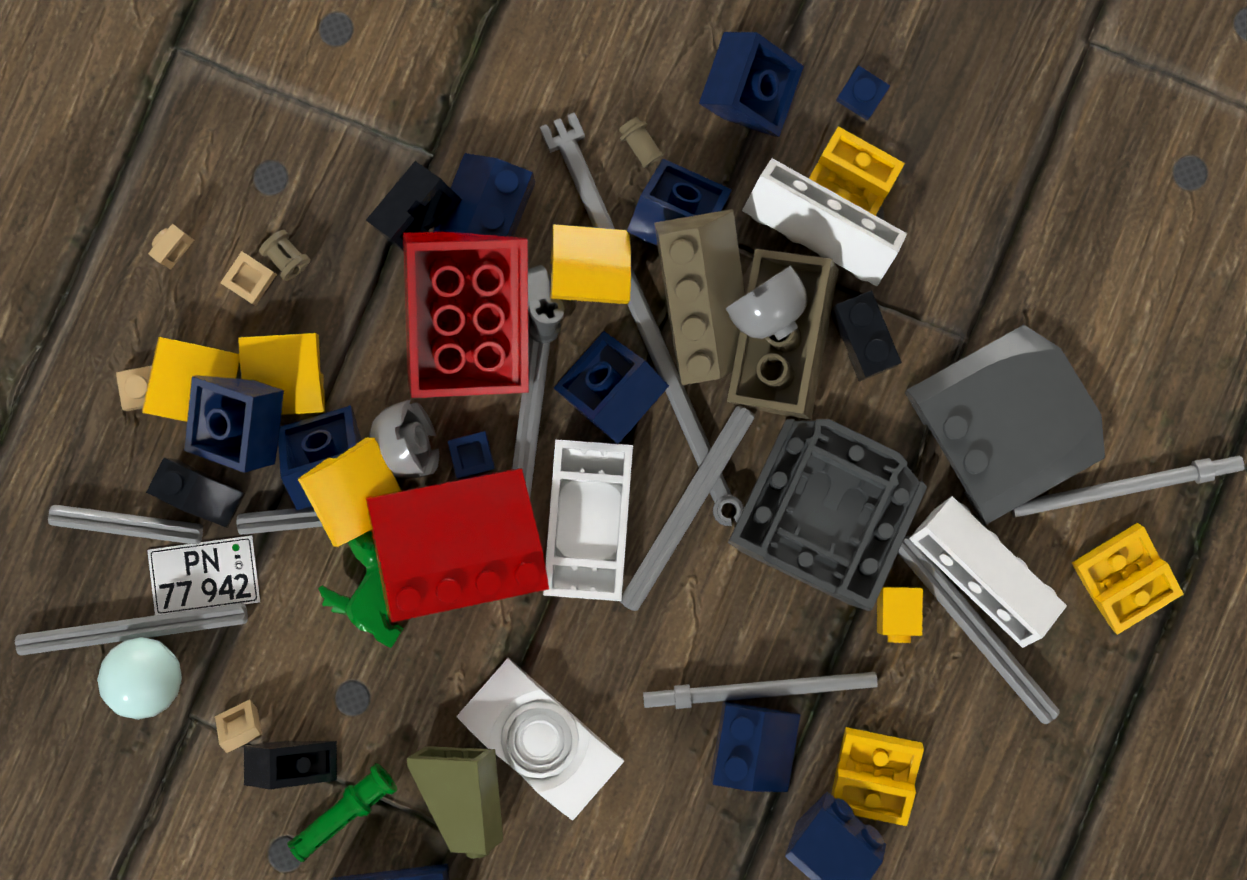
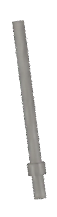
M1240 455L1211 461L1210 458L1192 461L1191 466L1036 497L1011 511L1015 518L1195 481L1197 484L1214 481L1215 476L1243 471L1244 461Z
M876 672L697 688H690V685L686 684L675 685L674 690L643 692L644 708L675 705L676 709L691 708V704L874 688L877 687L878 683Z

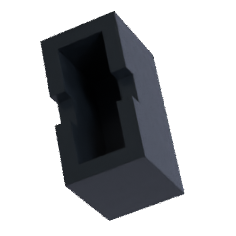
M414 161L366 221L388 241L404 252L403 233L429 232L437 220L443 223L462 199L441 178Z
M872 290L839 303L831 309V316L841 340L843 339L848 357L859 382L895 368L902 363Z

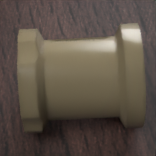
M280 230L261 245L259 253L263 257H269L281 271L280 277L284 281H288L299 275L310 263L311 259L307 254H301L288 240L289 234L285 230Z

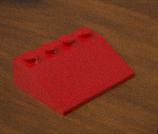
M454 232L403 233L407 371L411 398L529 393L528 239Z
M522 468L366 498L386 610L391 622L549 589L543 550Z

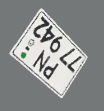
M252 535L200 542V544H185L147 550L155 615L239 603L252 604L260 602Z

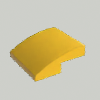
M838 126L809 179L876 216L905 163Z
M553 224L550 299L628 304L631 291L630 233L627 230Z
M317 333L238 337L241 379L255 380L284 390L281 415L325 413L324 375L320 371L319 335Z
M158 337L142 413L187 422L192 376L200 375L236 379L240 363L239 354Z
M371 437L364 438L337 458H327L298 478L329 539L335 547L341 546L371 530L366 498L402 491L391 469L387 467L375 438Z
M1139 523L1132 525L1072 562L1074 569L1094 603L1117 635L1184 595L1168 562L1159 557L1145 527Z
M846 727L838 758L832 796L835 799L840 798L844 800L853 810L854 816L907 826L916 795L915 781L924 751L923 743Z

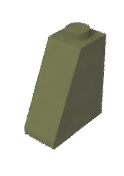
M425 746L407 758V766L450 852L466 853L468 858H482L489 855L490 851L503 841L495 749Z

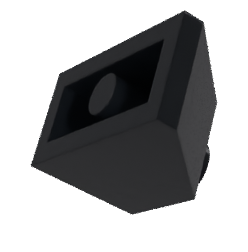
M166 457L163 458L146 493L180 510L228 528L245 494L177 459Z
M278 741L244 745V785L272 790L337 780V741Z

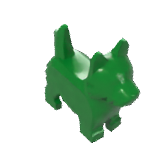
M369 530L348 542L352 553L367 570L366 575L351 597L343 596L323 585L318 589L321 597L324 599L323 606L332 607V613L346 615L359 630L373 634L378 642L392 648L404 628L399 625L392 626L389 623L372 530Z

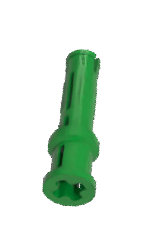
M375 763L370 767L371 772L355 786L350 784L344 789L343 798L300 834L287 842L288 847L292 848L290 850L297 860L304 862L314 851L330 840L357 816H367L372 812L371 807L387 793L392 795L397 791L394 780L381 765Z

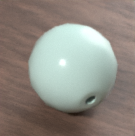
M139 637L125 640L110 650L101 663L97 681L101 698L114 712L123 717L144 719L156 716L171 705L179 693L182 675L178 659L163 643L158 640Z

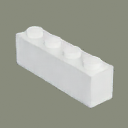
M771 158L760 175L742 210L752 216L756 222L772 227L784 234L790 241L804 245L818 253L822 258L832 259L834 263L852 272L856 278L868 281L875 286H878L907 235L904 231Z
M953 496L934 508L909 538L1022 648L1042 639L1067 607L1050 586L1044 584L1035 576L1023 560L1012 554L1000 542L995 533L987 530L971 514L970 510Z

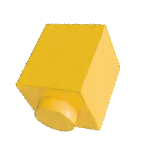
M883 586L877 598V633L887 635V642L911 643V636H922L923 588Z

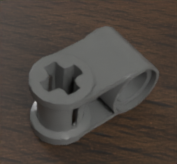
M543 265L528 269V335L536 342L548 343L555 340L560 333V321L563 318L565 308L560 299H550L551 278Z

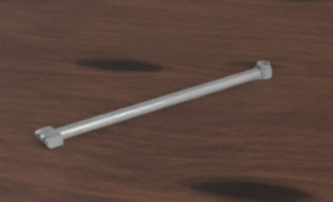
M575 112L567 115L569 124L573 128L572 130L566 131L561 118L553 121L559 134L558 136L552 137L551 130L547 124L539 127L550 153L560 149L593 227L615 229L577 141L585 138V134ZM631 266L630 302L627 305L658 375L669 385L665 392L700 468L711 446L686 389L681 384L678 371ZM721 473L710 491L714 501L713 516L719 524L732 526L731 518H726L722 515V506L726 503H731L735 506L736 513L733 518L736 523L744 507L737 497L732 496Z

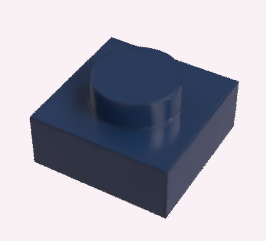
M858 65L836 101L868 121L887 93L890 85Z
M485 431L447 441L457 479L496 469Z

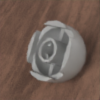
M789 266L725 309L737 328L749 337L763 339L774 334L779 341L798 328L795 320L805 310L807 303L806 289L797 272Z
M411 400L396 403L385 408L372 422L369 437L375 438L379 445L381 455L387 467L391 469L395 478L401 480L434 474L439 462V448L431 450L428 435L436 436L431 420L423 407L417 402L410 404Z

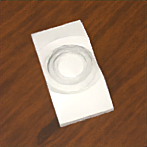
M555 439L545 566L549 589L544 590L543 595L621 601L633 445Z
M509 657L456 716L488 749H495V754L510 765L538 794L571 820L576 818L624 762L623 758Z

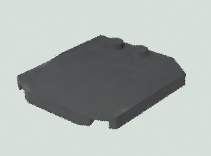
M1025 325L1020 326L905 391L907 398L923 425L927 424L966 490L964 494L983 526L1105 458L1102 415L1062 349Z
M786 419L727 543L742 553L849 605L871 611L927 486L922 480L919 482L907 467V461L899 452L830 419H816L815 421Z

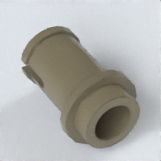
M635 117L619 128L622 134L620 139L622 142L627 141L642 163V167L647 168L664 154L659 150L646 130V121L641 122L638 117Z

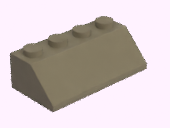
M733 209L654 223L677 371L682 385L721 379L733 372L740 330L732 322L725 308L745 296Z
M755 249L747 294L791 266L801 278L806 289L807 303L804 312L795 320L798 328L779 341L774 334L758 339L751 338L740 331L727 402L773 414L811 420L839 268L829 258Z

